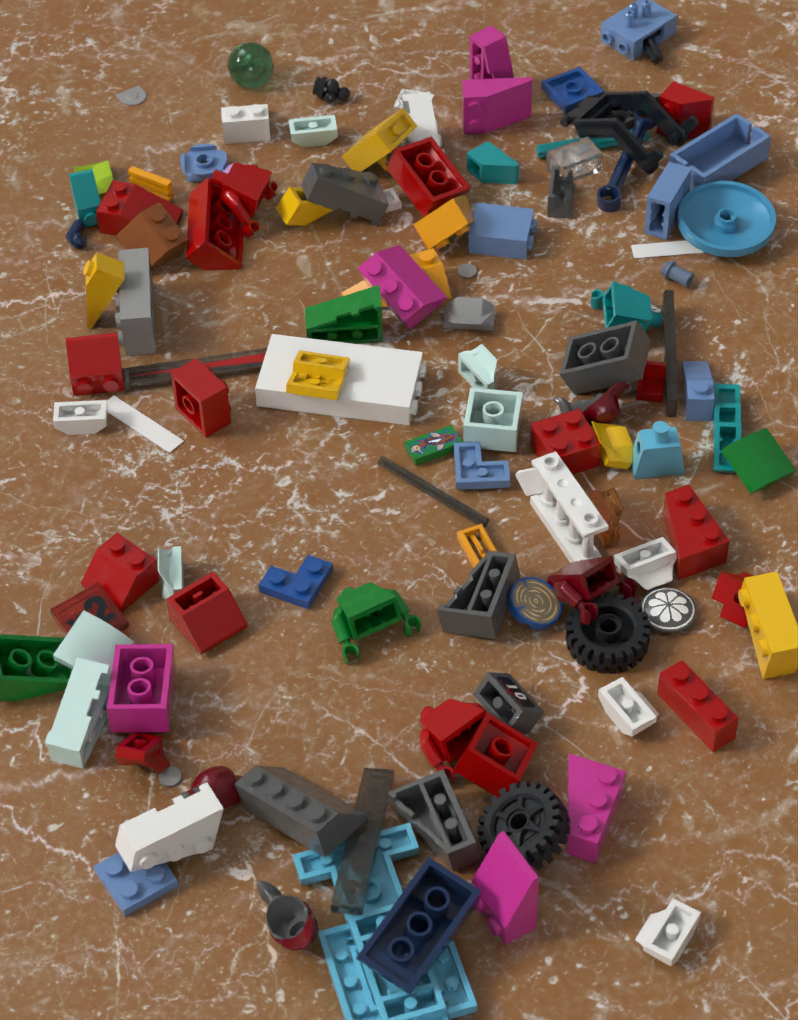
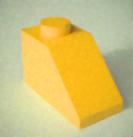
M289 187L276 207V210L282 217V221L289 226H306L333 211L307 201L303 189Z

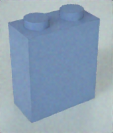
M669 161L647 196L645 234L665 240L668 239L677 224L679 204L682 198L690 191L692 168Z
M476 203L473 214L475 222L471 224L468 235V253L526 259L528 250H533L534 235L532 233L536 234L538 219H534V209Z

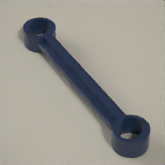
M634 110V127L631 133L642 143L647 130L653 129L656 124L650 117H640L647 115L644 110ZM624 149L608 185L600 187L597 191V206L604 212H614L621 206V188L634 161ZM611 196L614 200H604L602 198Z

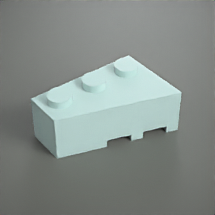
M77 657L54 724L46 737L45 746L48 748L51 761L84 768L108 718L107 704L111 681L110 665Z

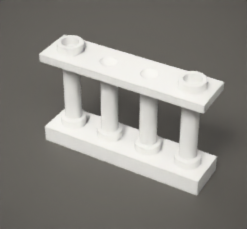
M555 451L531 460L532 466L544 481L543 493L530 496V504L569 562L602 557L594 546V535L608 530L609 526L558 453Z

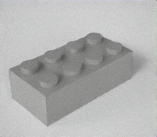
M149 248L118 250L119 260L124 262L125 280L116 292L119 295H115L116 310L120 311L115 313L116 327L122 329V331H118L119 345L124 346L126 356L155 354L154 284Z

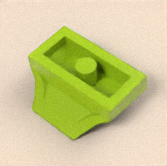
M109 161L73 167L74 172L88 169L93 170L99 197L102 200L113 180Z

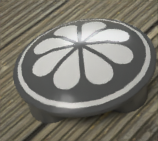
M663 587L652 590L643 597L640 604L642 611H646L648 620L650 619V632L656 634L661 632L688 631L691 629L696 617V605L693 599L685 592L675 588Z

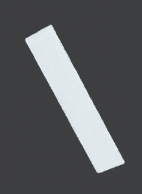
M687 240L631 245L634 258L706 253L691 245Z
M112 396L107 400V412L167 452L170 453L184 441L116 396Z

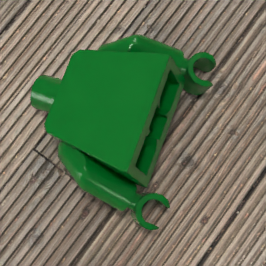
M371 582L357 588L347 587L336 598L338 607L334 609L332 626L339 644H343L342 658L343 662L347 665V654L354 653L357 661H359V649L357 645L351 643L352 639L354 641L360 640L402 619L404 620L403 632L406 636L412 637L413 630L411 626H414L420 632L421 619L416 615L409 614V607L396 590L381 588Z

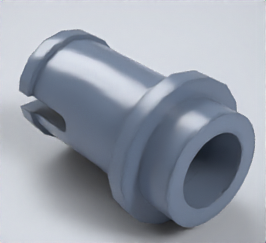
M667 261L661 270V274L664 275L666 280L670 278L686 288L691 285L694 279V273L677 266L675 261Z

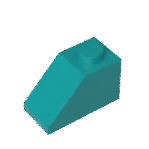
M88 169L70 173L69 180L77 219L85 224L84 228L98 225L96 211L101 201L93 170Z

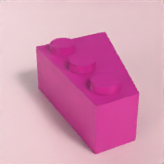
M492 25L470 35L469 80L514 78L506 36Z

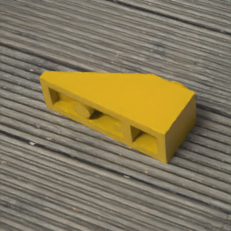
M96 252L91 261L88 260L83 270V274L86 275L87 328L92 329L125 280L124 262Z

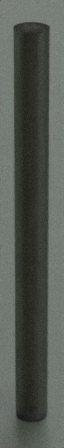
M385 456L379 459V466L475 524H482L484 528L488 525L489 519Z

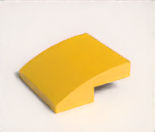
M299 350L293 362V372L286 383V393L337 401L347 375L350 358Z

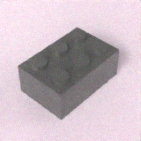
M637 320L569 337L559 375L574 395L612 387L620 382L628 383L641 380L651 340Z

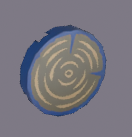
M523 577L514 583L507 596V605L510 613L516 621L522 625L523 623L529 625L530 629L545 630L553 626L561 615V601L557 599L554 588L542 579Z

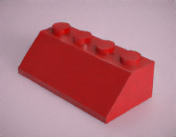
M209 177L190 192L186 259L204 271L239 270L242 268L244 235L241 228L244 222L241 223L233 210L220 200L222 187L211 183V178Z

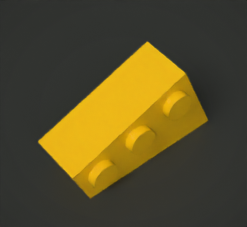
M778 572L744 578L741 590L738 591V597L741 606L745 609L762 679L796 673L798 667V625Z

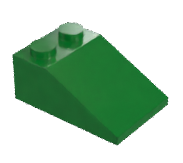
M0 634V701L16 702L66 690L73 669L55 661L53 657L64 638Z

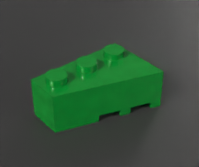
M380 285L306 307L307 338L352 344L383 342Z

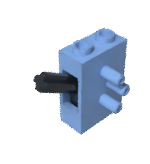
M637 0L601 23L600 41L632 61L647 53L650 62L654 63V65H659V62L663 61V55L658 44L676 34L677 15L652 0Z

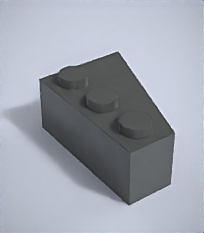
M312 163L301 184L307 201L334 211L338 207L350 212L349 216L357 219L359 215L371 220L370 224L378 227L389 206L377 175L371 172H361L350 168Z
M444 769L387 792L393 810L406 824H411L412 830L453 872L482 860L475 838Z

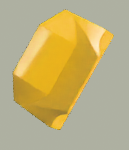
M591 421L593 424L591 428L602 444L601 457L606 467L628 470L633 463L634 445L627 428L621 425Z

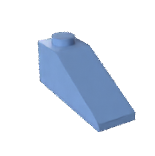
M682 361L686 421H712L715 397L708 361Z

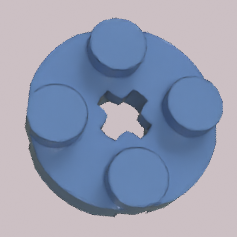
M213 144L194 145L190 147V152L186 153V155L184 152L180 158L181 171L186 176L187 181L191 183L203 182L208 177L212 178L215 169L223 171L228 166L226 152L223 149L222 152L217 150L216 145Z

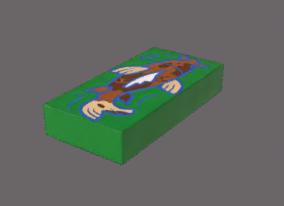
M449 425L405 441L404 449L416 466L454 452V443H463L453 426Z

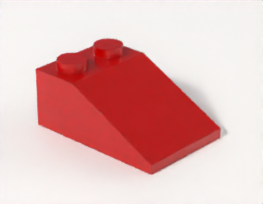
M112 180L96 213L100 233L116 236L140 212L158 202L162 204L177 225L183 214V209L134 183Z

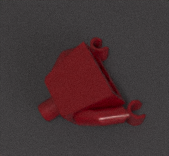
M612 556L571 562L549 575L547 583L554 588L559 601H567L574 609L579 608L581 610L580 622L585 625L590 624L591 618L596 621L598 615V606L591 602L585 603V601L592 600L614 585L620 586L618 593L624 595V599L631 598V595H635L637 587L633 579L621 578V574L616 571Z

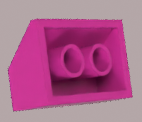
M400 245L376 252L357 268L363 280L370 287L380 285L381 300L409 331L448 299Z

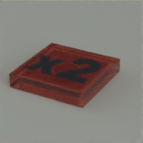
M98 582L50 609L52 617L66 635L83 610L105 621L120 632L129 627L127 619Z

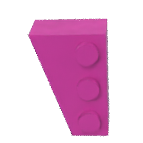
M569 754L567 773V813L570 816V822L568 823L570 833L567 834L568 855L593 863L597 862L624 793L626 771Z

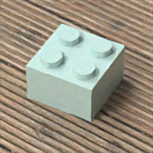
M470 387L463 425V443L480 442L481 449L516 452L522 417L523 392Z

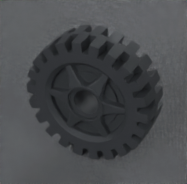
M606 592L605 597H602L600 594L593 600L585 601V603L591 602L598 606L597 620L595 621L591 618L589 625L580 622L581 610L579 608H571L566 622V646L570 650L572 658H577L578 664L582 666L586 663V669L593 671L594 667H598V673L604 674L606 668L609 669L610 674H616L617 668L624 672L627 671L628 665L633 668L637 665V661L641 662L649 647L651 624L650 619L648 620L647 612L642 611V606L639 603L634 605V599L628 597L624 601V595L618 593L616 598H612V592Z
M521 781L520 787L516 783L510 784V791H507L505 788L499 791L501 797L497 798L493 795L490 798L493 805L484 806L483 812L486 816H479L478 822L481 826L477 827V833L480 836L478 837L479 843L487 854L497 835L504 831L531 868L534 866L537 870L544 868L542 861L545 860L550 864L554 860L551 854L553 852L557 855L561 853L562 849L559 843L566 845L568 838L565 834L570 833V826L568 824L570 816L561 800L546 785H540L535 781H532L531 784L528 781Z

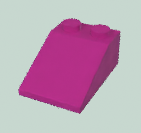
M532 77L462 80L464 134L489 133L531 117Z
M503 831L497 835L471 885L481 890L479 904L475 911L477 913L481 912L484 915L492 935L495 937L499 936L506 945L537 927L539 877Z

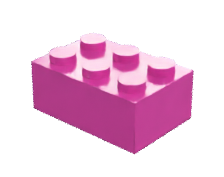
M173 644L115 645L107 704L111 733L170 731L176 673Z

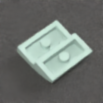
M83 610L53 657L55 661L73 669L77 657L110 665L112 674L115 645L135 643L110 624Z

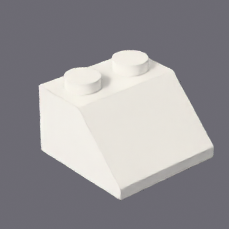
M267 104L221 108L224 144L271 141Z

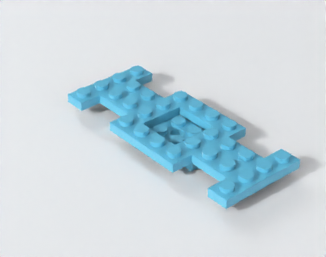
M410 823L344 840L326 858L313 850L293 854V862L301 886L331 878L346 921L344 925L318 932V939L345 1020H450L477 1012V1003L454 940H452L410 995L356 959L403 892L392 861L419 854V846Z

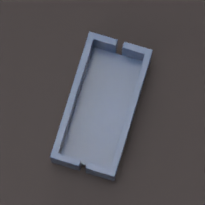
M736 113L671 153L669 161L692 168L690 190L712 181H732L768 158L771 135L757 126L752 128L751 122Z

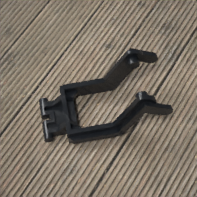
M648 91L605 92L598 98L588 95L575 109H572L560 120V124L563 127L575 125L579 138L614 137L646 174H652L658 169V162L664 157L663 152L660 149H655L649 153L618 118H605L612 111L644 110L667 136L668 143L677 147L687 142L688 134L699 124L696 117L690 116L679 126Z

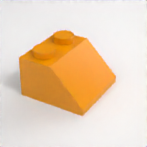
M463 195L451 199L413 225L428 249L436 247L440 250L451 243L449 238L456 234L460 237L470 230L469 225L475 221L468 199Z

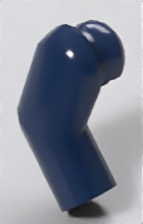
M74 220L66 233L67 241L75 249L83 248L86 242V236L82 237L80 235L85 227L81 220Z

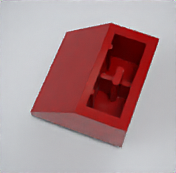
M214 572L207 574L166 598L169 620L201 655L248 627L230 589Z

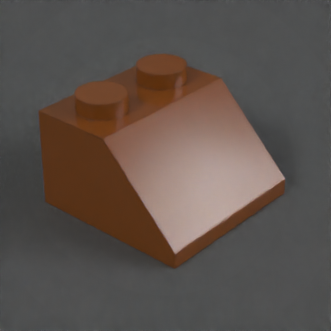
M160 202L140 212L116 235L117 240L124 249L149 248L151 270L183 254L188 241Z

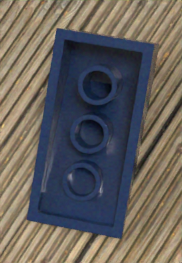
M428 857L356 959L410 995L479 904L481 890Z

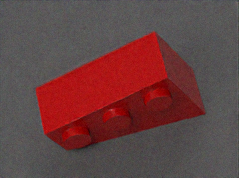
M686 485L666 492L663 518L671 546L677 552V559L675 561L677 579L681 580L727 563L730 541L691 486Z

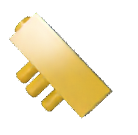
M401 108L368 131L341 157L355 171H363L376 161L384 171H388L387 166L390 158L387 154L399 148L397 145L418 126L405 109Z

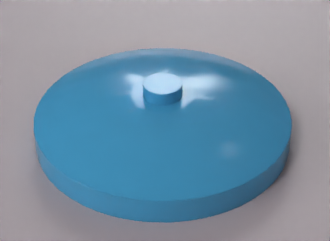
M712 181L691 189L682 198L678 208L677 223L683 237L697 249L721 257H738L754 253L770 241L775 229L776 213L769 199L755 188L733 181Z

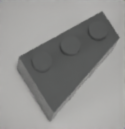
M497 551L487 552L469 573V579L463 586H458L453 591L454 596L446 605L442 604L437 609L443 632L497 639L508 610L507 596L514 583L520 579L516 554Z

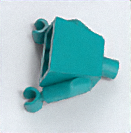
M613 281L605 293L600 289H595L591 293V307L593 309L603 307L605 328L637 320L646 332L649 326L659 328L662 323L663 314L651 310L650 297L628 285H622Z

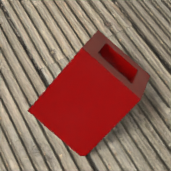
M647 360L643 378L638 380L636 400L662 403L666 374L665 362Z

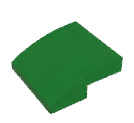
M767 428L749 434L721 450L750 494L767 489L774 482L790 477L797 471Z

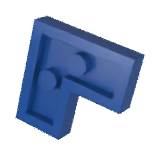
M308 555L296 574L271 565L258 585L259 592L309 610L333 572V563Z

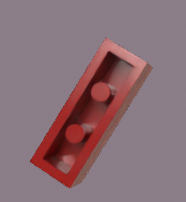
M683 660L659 673L657 695L712 752L736 739L739 717Z

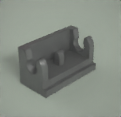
M552 165L547 217L571 219L575 193L572 169L568 170L567 177H561L559 166Z

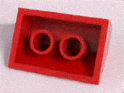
M433 137L399 147L392 152L387 170L423 218L451 199L466 195L471 189Z

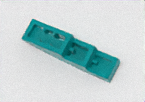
M714 383L713 472L736 473L721 450L741 439L740 385Z

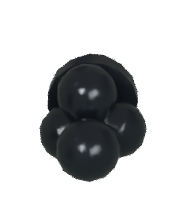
M323 76V78H316L313 95H317V98L332 104L337 98L341 101L348 100L350 90L346 87L340 88L339 82L336 79H328V77Z

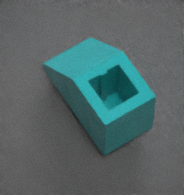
M489 141L467 152V172L481 183H519L520 168L517 161L510 158Z

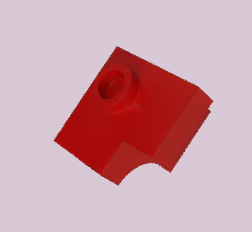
M723 571L719 575L711 599L724 604L720 614L721 618L746 628L748 621L745 609L740 604L738 591L741 590L744 578L754 575L744 571L740 574Z

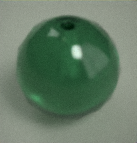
M243 42L236 46L229 54L227 61L231 79L237 85L246 89H255L266 84L271 78L274 69L269 50L256 42Z

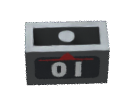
M488 672L473 693L475 698L491 715L522 734H529L544 713L510 673Z

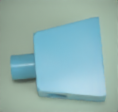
M657 421L653 424L652 429H643L638 432L633 446V463L631 464L634 479L685 474L681 444L675 427H669L664 421Z

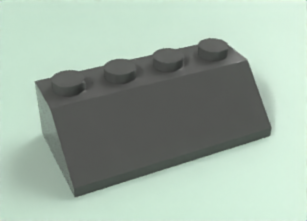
M255 765L235 783L243 809L325 858L368 819L367 815L284 767Z

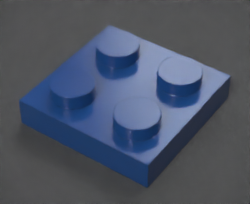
M581 67L541 81V89L564 113L575 109L588 95L598 98L604 94V90Z

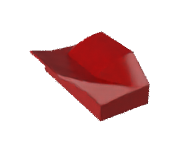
M134 732L116 747L115 758L119 765H134L138 763L159 773L164 772L171 765L163 752L164 736Z

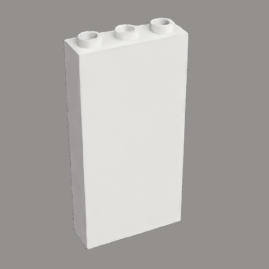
M272 334L255 387L256 406L410 425L412 415L417 414L418 400H416V396L421 397L423 382L420 380L426 377L427 363H423V352ZM299 350L350 358L347 375L337 401L286 393V383L293 372V362Z

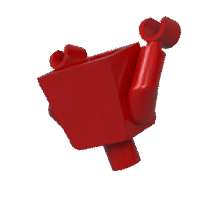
M236 162L233 163L229 173L215 169L211 183L222 187L220 200L233 210L241 223L244 222L241 228L242 234L250 238L259 229V223L256 220H250V217L255 216L263 198L270 200L276 196L275 191L278 186L276 182H270L272 171L259 168L255 164L245 165Z
M447 699L436 708L427 706L421 712V719L419 721L422 729L419 733L421 750L432 769L436 768L437 771L444 769L446 776H449L453 783H455V772L451 767L444 766L443 762L449 764L462 755L487 713L482 705Z

